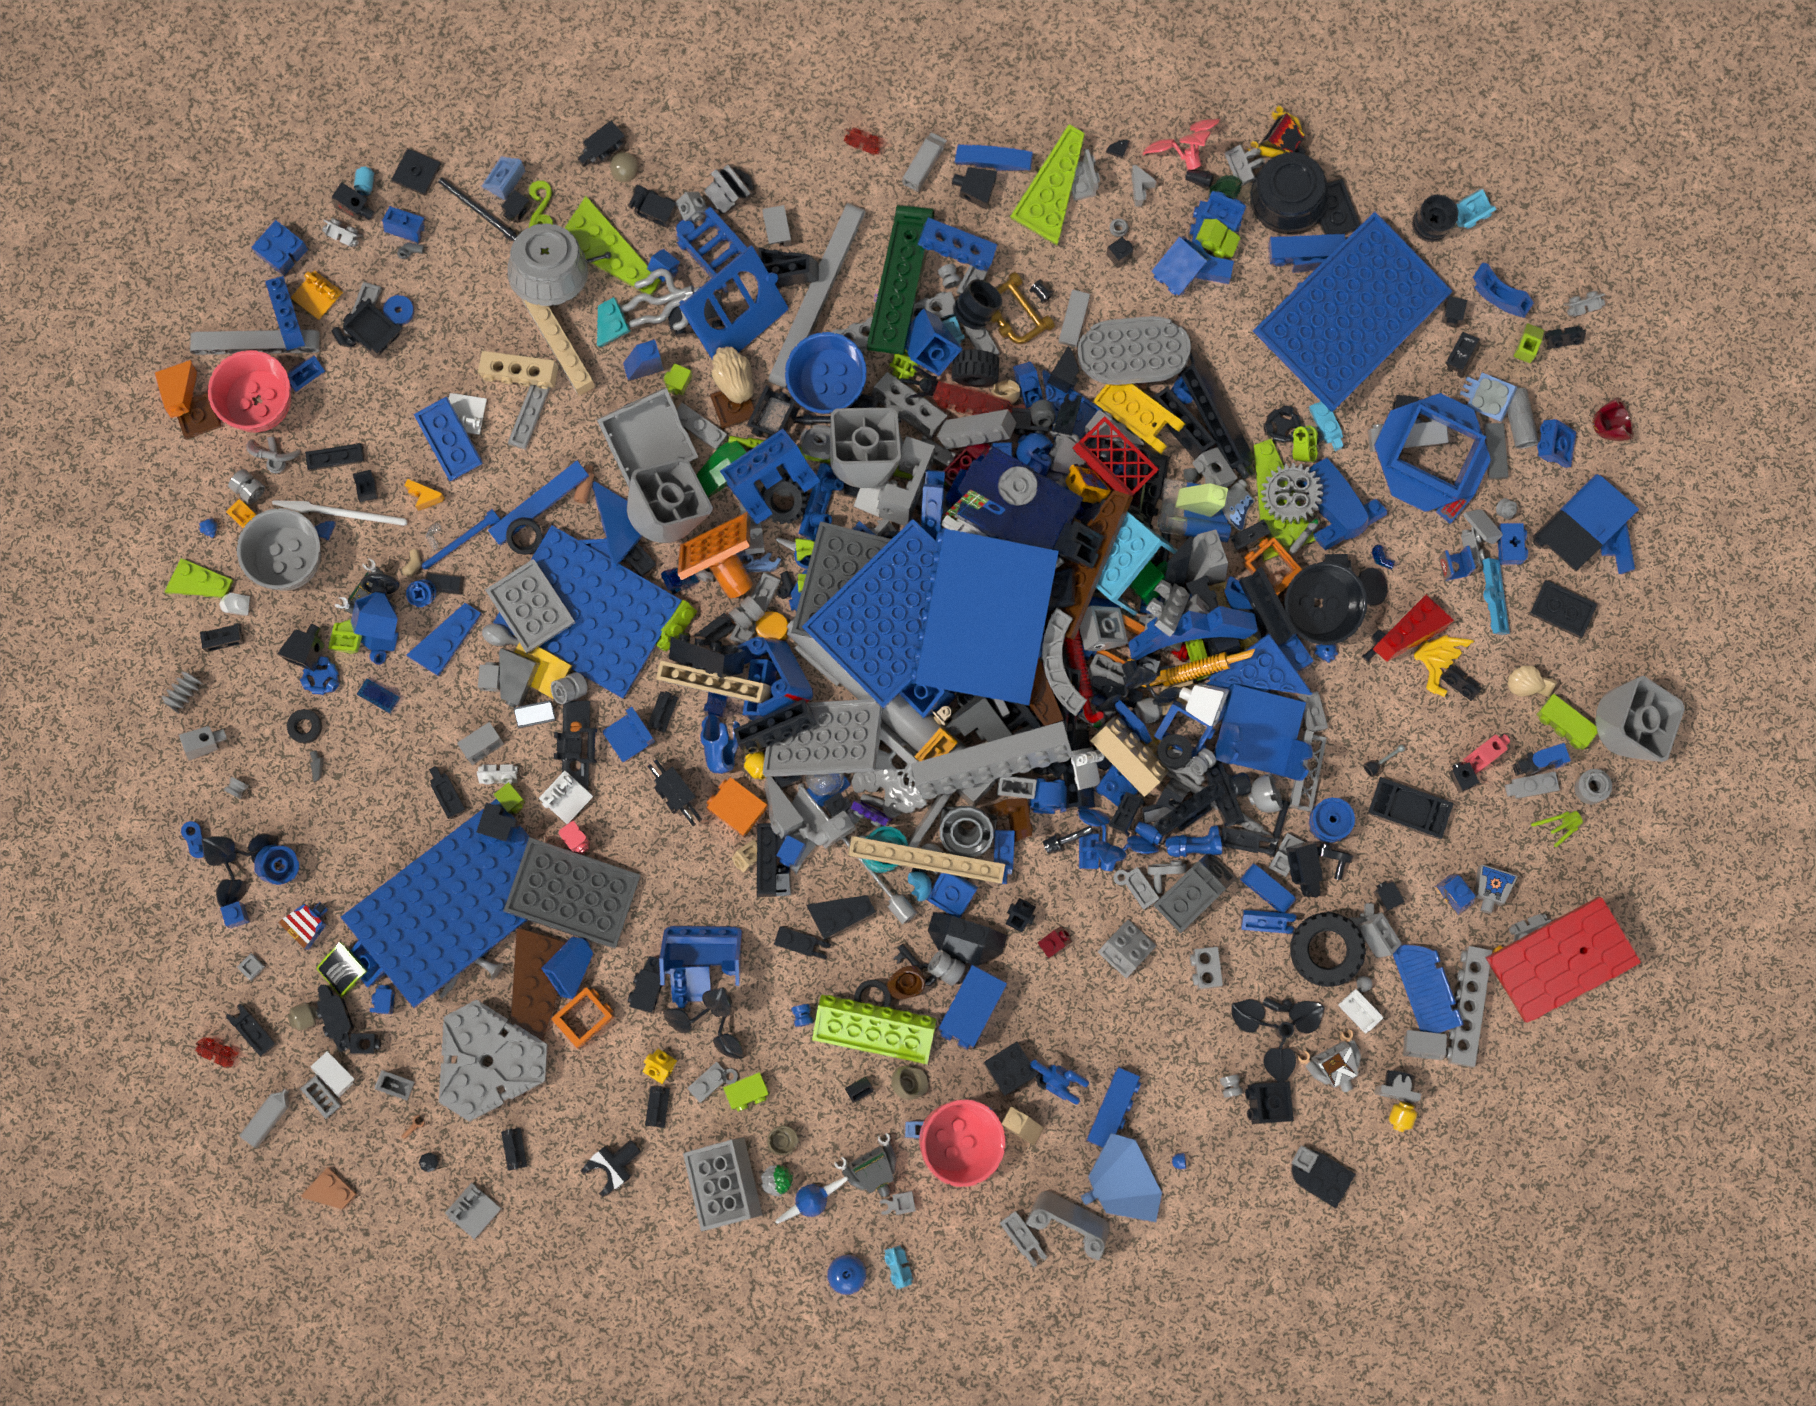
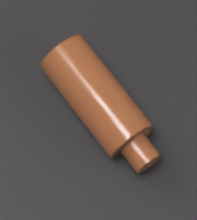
M586 465L585 471L589 477L577 485L573 498L574 501L582 504L587 503L595 476L592 473L594 467Z

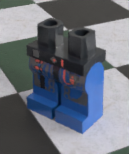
M1565 743L1540 750L1535 754L1533 752L1527 753L1516 764H1513L1512 767L1516 776L1525 773L1528 777L1549 765L1554 764L1556 769L1563 767L1571 759Z

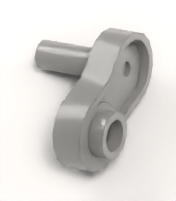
M1172 860L1171 864L1148 865V874L1154 875L1155 893H1162L1161 875L1183 874L1187 872L1186 864L1182 863V860Z

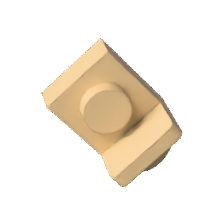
M755 840L737 850L732 857L734 865L743 873L757 862V842Z

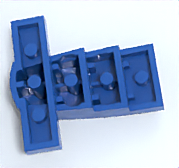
M1328 458L1310 467V473L1315 471V478H1320L1318 484L1323 486V489L1319 491H1322L1324 496L1318 497L1322 500V504L1316 505L1319 507V513L1331 523L1314 534V539L1325 551L1343 540L1359 536L1370 524L1387 515V509L1376 498L1362 505L1349 483ZM1302 481L1299 484L1304 488L1307 482Z

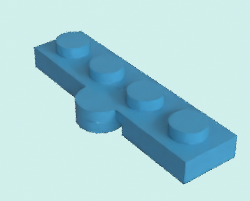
M1492 558L1483 559V573L1486 581L1483 595L1490 611L1491 629L1493 634H1510L1500 561Z

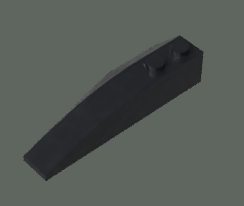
M1139 449L1159 470L1132 496L1131 505L1141 510L1152 530L1151 522L1153 516H1157L1159 511L1156 508L1158 499L1162 500L1170 457L1151 450ZM1130 451L1128 462H1137V453L1135 451ZM1128 464L1126 475H1137V464ZM1140 464V475H1148L1153 470L1148 464ZM1126 478V486L1131 491L1137 486V478Z

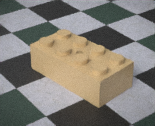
M1116 716L1111 718L1090 740L1144 797L1162 781L1168 772L1167 767L1153 755V751L1148 746H1144L1140 742L1138 735L1131 732L1121 718Z

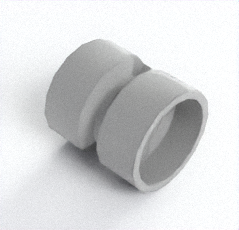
M246 469L239 470L228 484V487L236 494H240V497L248 504L256 502L265 491V486L257 479H253V476Z
M747 596L740 603V607H735L728 613L736 625L744 632L753 625L752 621H758L765 614L750 596Z
M574 672L564 678L553 681L551 683V693L557 703L565 704L573 699L584 696L587 693V683L580 673Z
M939 950L928 965V971L936 977L941 976V980L950 986L960 979L965 969L963 963L955 958L951 960L950 955L943 950Z

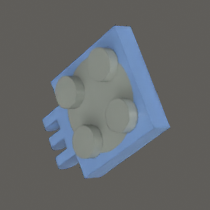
M1481 373L1478 381L1467 377L1466 381L1472 383V385L1464 384L1463 387L1469 391L1468 393L1465 391L1460 392L1461 395L1470 398L1467 406L1476 412L1502 422L1517 387L1485 373Z

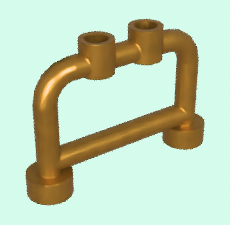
M1015 271L1008 275V281L996 288L1000 294L1009 289L1037 326L1024 336L1018 337L998 310L990 321L992 324L995 322L999 324L998 332L1003 338L1008 337L1013 343L1024 344L1045 329L1051 331L1056 327L1048 315L1040 319L1017 287L1022 285L1023 282Z

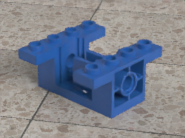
M781 429L720 470L727 485L756 524L766 520L767 517L772 515V512L765 504V500L754 482L759 479L765 488L768 489L783 478L776 469L779 465H782L783 469L787 470L792 480L796 481L804 492L820 482L797 445L784 429Z

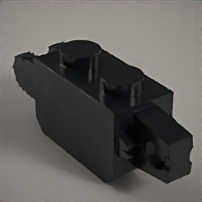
M321 984L317 989L320 1001L317 1002V1015L319 1019H323L325 1026L322 1028L325 1036L334 1041L339 1052H344L350 1049V1034L354 1030V1025L345 1000L334 995L329 985Z

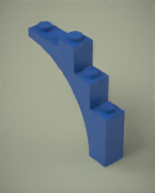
M1219 606L1208 614L1188 611L1181 616L1175 632L1170 637L1155 626L1156 617L1147 623L1148 629L1130 640L1128 644L1131 659L1139 660L1149 653L1176 643L1214 637L1246 639L1256 633L1258 629L1254 614Z

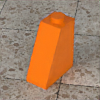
M191 360L155 372L164 409L168 415L173 418L189 412L197 377V370Z

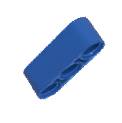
M1252 864L1240 878L1245 885L1279 913H1286L1296 901V898L1255 864Z

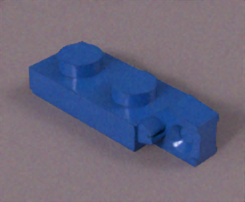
M995 830L994 862L1005 864L1002 884H1007V874L1012 875L1015 831Z

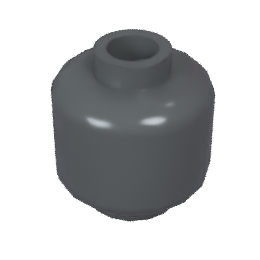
M1038 400L1031 405V420L1035 426L1048 427L1055 421V409L1050 401Z

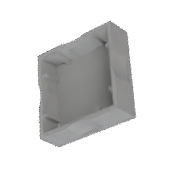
M665 387L596 419L628 488H630L634 470L680 458L687 461L698 458Z

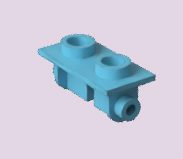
M901 1245L884 1250L886 1264L891 1270V1281L896 1289L912 1285L911 1280L913 1278L909 1266L902 1268L901 1265L908 1262Z

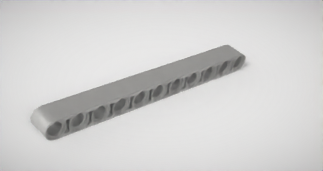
M850 203L846 204L819 264V281L811 282L770 373L768 380L770 383L785 389L787 388L785 367L789 355L801 340L806 337L808 338L812 334L862 222L865 209Z

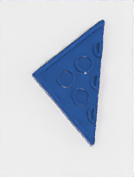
M1043 370L1042 376L1046 399L1054 405L1055 421L1053 424H1055L1066 393L1048 384L1047 382L1051 374ZM1072 388L1067 393L1070 395V401H1075L1077 394L1081 395ZM1082 396L1073 433L1078 435L1080 440L1086 434L1084 432L1085 426L1098 410L1103 411L1084 396Z
M594 481L592 488L595 493L596 504L607 538L609 553L613 561L612 564L616 568L641 539L642 535L635 530L628 518L627 500Z
M1269 634L1245 650L1255 648L1251 658L1230 663V669L1219 670V672H1215L1208 677L1210 681L1312 695L1310 689Z

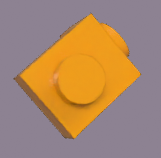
M239 498L225 511L242 528L256 516Z

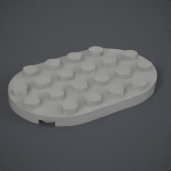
M1157 316L1113 319L1093 325L1085 335H1082L1078 344V360L1081 368L1089 377L1107 385L1156 382L1167 380L1184 369L1189 361L1191 345L1186 331L1181 326L1178 327L1172 323L1170 319Z

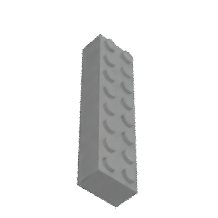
M1062 721L912 763L911 767L922 799H932L939 794H950L960 788L968 789L978 783H990L996 778H1008L1014 773H1025L1032 768L1047 767L1053 762H1065L1073 757Z

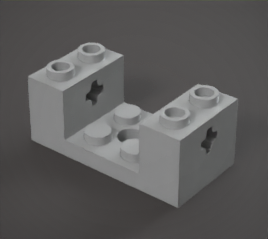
M906 436L904 443L900 442L901 460L898 470L914 476L913 480L908 482L906 490L887 483L885 489H881L879 492L877 506L880 518L904 526L910 522L923 485L925 484L926 470H931L933 466L935 451L934 445Z

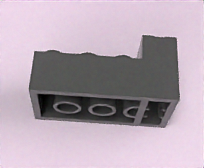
M976 696L951 714L953 720L946 726V729L952 736L961 732L966 736L975 729L982 740L986 739L988 742L1013 735L987 698L983 696Z

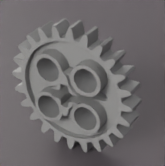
M1292 463L1291 468L1285 464V469L1283 470L1278 466V472L1271 471L1273 477L1266 476L1268 483L1262 484L1263 488L1266 489L1261 491V494L1266 496L1262 498V502L1266 503L1264 505L1265 510L1270 509L1268 513L1270 516L1275 514V520L1281 517L1282 523L1289 519L1290 524H1292L1293 519H1296L1299 524L1302 517L1307 521L1306 515L1309 514L1313 517L1312 510H1319L1316 504H1322V500L1318 498L1324 496L1323 492L1319 491L1323 489L1322 484H1318L1320 478H1315V471L1310 473V467L1303 470L1302 464L1298 468H1296L1295 463ZM1280 482H1288L1286 487H1279ZM1300 482H1307V485L1304 488L1298 487V484ZM1291 491H1295V493L1293 494V496H1290V495H1289V494H1291ZM1281 499L1287 500V503L1283 506L1277 504ZM1303 499L1306 501L1303 506L1296 505L1299 500Z

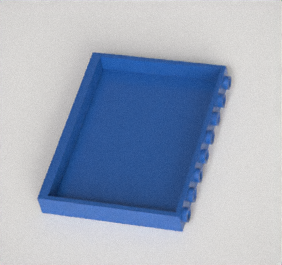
M943 528L941 532H938L936 538L938 549L933 554L932 562L935 565L934 570H931L929 574L931 586L925 595L927 607L923 609L921 621H924L923 628L919 629L918 632L920 643L919 648L915 649L914 659L916 664L911 669L910 679H913L912 683L1029 705L1059 551Z

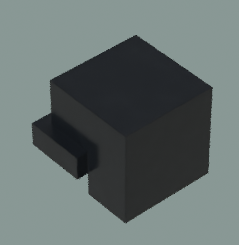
M1074 521L1073 525L1065 523L1053 550L1059 551V555L1071 562L1093 569L1099 556L1097 552L1104 536L1079 522Z
M486 802L476 832L510 843L514 828L519 830L521 822L502 816L504 808Z

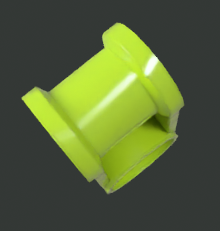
M1301 426L1294 430L1292 454L1295 461L1315 462L1317 459L1318 433L1314 426Z

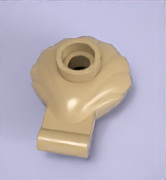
M1524 665L1515 669L1509 675L1507 684L1509 690L1519 697L1530 696L1536 693L1550 697L1557 681L1541 677L1539 670L1534 666Z

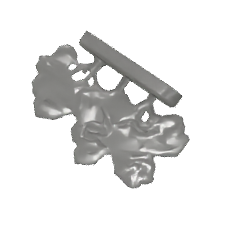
M881 721L879 743L882 740L892 751L886 753L878 749L875 772H855L851 780L855 793H860L864 790L876 792L879 787L885 789V801L890 798H898L902 801L892 805L895 813H912L916 807L923 808L927 805L926 799H922L916 783L914 787L912 786V781L915 782V779L912 775L911 764L920 762L914 757L917 752ZM895 754H898L907 763L905 769H897L892 765V758ZM902 771V776L898 775V772ZM906 773H908L906 777L909 778L908 785H905L903 780Z

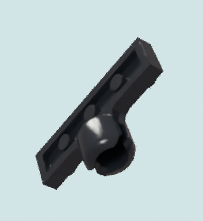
M1216 760V764L1211 768H1207L1204 775L1208 785L1217 780L1225 790V794L1215 800L1225 827L1243 823L1245 819L1236 798L1250 793V779L1244 772L1228 775L1222 762Z

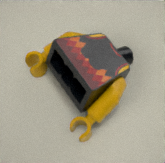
M1281 106L1276 107V111L1279 113L1272 111V118L1275 122L1260 144L1262 146L1259 147L1257 142L1250 143L1252 147L1260 149L1259 155L1270 158L1282 153L1296 152L1305 154L1307 151L1300 144L1305 134L1302 131L1299 119L1287 112L1283 113Z

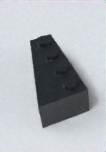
M1208 576L1186 583V591L1190 594L1189 599L1196 594L1199 595L1210 608L1207 610L1209 613L1218 607L1217 595L1214 590L1210 591L1208 587L1210 583ZM1202 638L1203 642H1207L1211 656L1219 655L1223 652L1230 656L1240 651V643L1237 638Z
M683 632L671 637L670 660L684 665H692V668L706 669V673H717V677L720 678L743 673L746 651L738 649L739 646L722 645L721 641L710 642L706 641L705 637L694 638L690 637L691 634Z

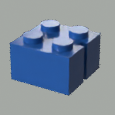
M277 220L269 226L251 247L258 257L283 277L295 265L289 256L290 253L298 262L308 250L300 238Z

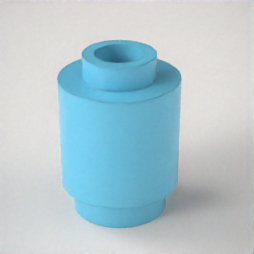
M360 167L355 172L354 189L362 196L370 195L373 188L374 172L369 167Z

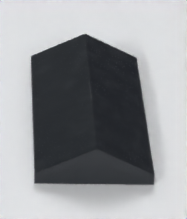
M1192 536L1184 542L1168 561L1164 581L1170 583L1171 586L1177 584L1179 587L1184 588L1194 539ZM1161 596L1160 602L1164 604L1166 599Z

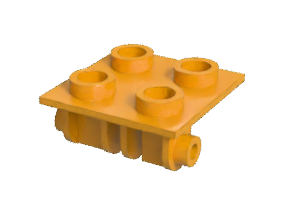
M315 270L311 273L308 271L304 275L306 280L290 298L316 319L320 320L343 292Z

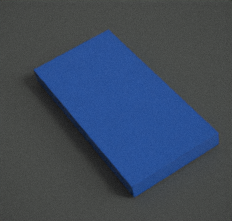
M444 397L413 414L449 481L484 464L448 397Z

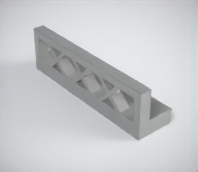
M1306 730L1303 734L1302 742L1311 744L1312 739L1322 741L1320 749L1313 752V758L1317 762V766L1313 770H1309L1307 774L1313 780V786L1306 790L1303 785L1304 780H1294L1289 808L1312 812L1327 738L1313 735L1314 732ZM1304 760L1303 765L1308 769V760ZM1303 794H1306L1310 800L1308 807L1299 805L1300 797Z

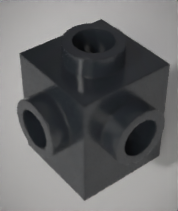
M1019 898L1016 904L1011 903L1007 911L1009 917L1005 924L1023 933L1027 924L1031 926L1036 917L1033 914L1036 906Z

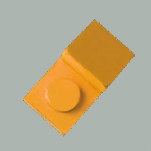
M407 479L404 485L408 490V494L419 497L415 505L418 511L441 503L445 499L442 493Z

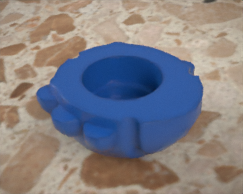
M1335 643L1333 645H1316L1317 650L1314 651L1319 658L1327 663L1335 660V656L1338 655Z

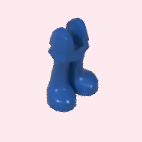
M1218 825L1211 826L1207 836L1188 837L1176 835L1167 838L1165 842L1167 853L1173 857H1187V854L1190 853L1222 855Z

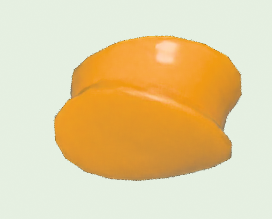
M768 611L756 621L755 629L760 637L784 641L788 638L787 625L789 623L782 614Z

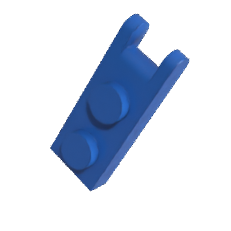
M1243 910L1241 930L1292 934L1294 927L1287 926V922L1296 921V915Z

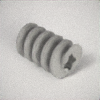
M182 671L181 674L184 678H176L179 684H171L174 691L166 690L169 697L161 696L164 703L178 714L177 707L184 709L182 701L189 702L187 695L194 696L192 689L199 690L197 683L203 685L202 682L189 672Z

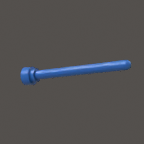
M493 509L489 510L486 513L487 515L484 516L485 519L422 564V568L425 570L430 568L489 524L490 526L495 525L500 521V518Z

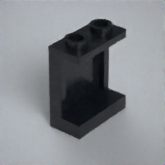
M368 298L366 301L362 300L356 306L357 310L353 314L348 313L345 316L342 329L377 359L402 334L403 328L398 323L396 325L392 323L372 304V300Z

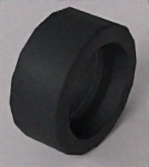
M526 517L517 518L512 521L506 532L507 543L511 550L522 555L535 552L543 538L541 527L538 523ZM527 525L533 528L536 535L533 544L521 547L515 543L513 533L517 527Z
M867 980L857 987L854 1001L861 1002V996L865 989L876 987L884 995V1002L881 1007L890 1006L891 994L883 982Z

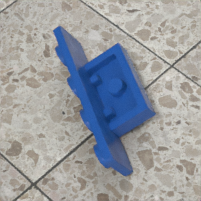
M1626 522L1600 548L1602 556L1616 557L1619 574L1635 570Z

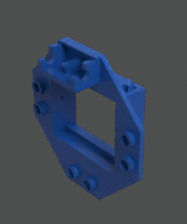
M1442 393L1391 410L1374 444L1391 496L1424 512L1474 495L1491 461L1485 444L1486 436L1482 435L1474 409ZM1419 413L1474 439V443L1454 485L1398 459Z

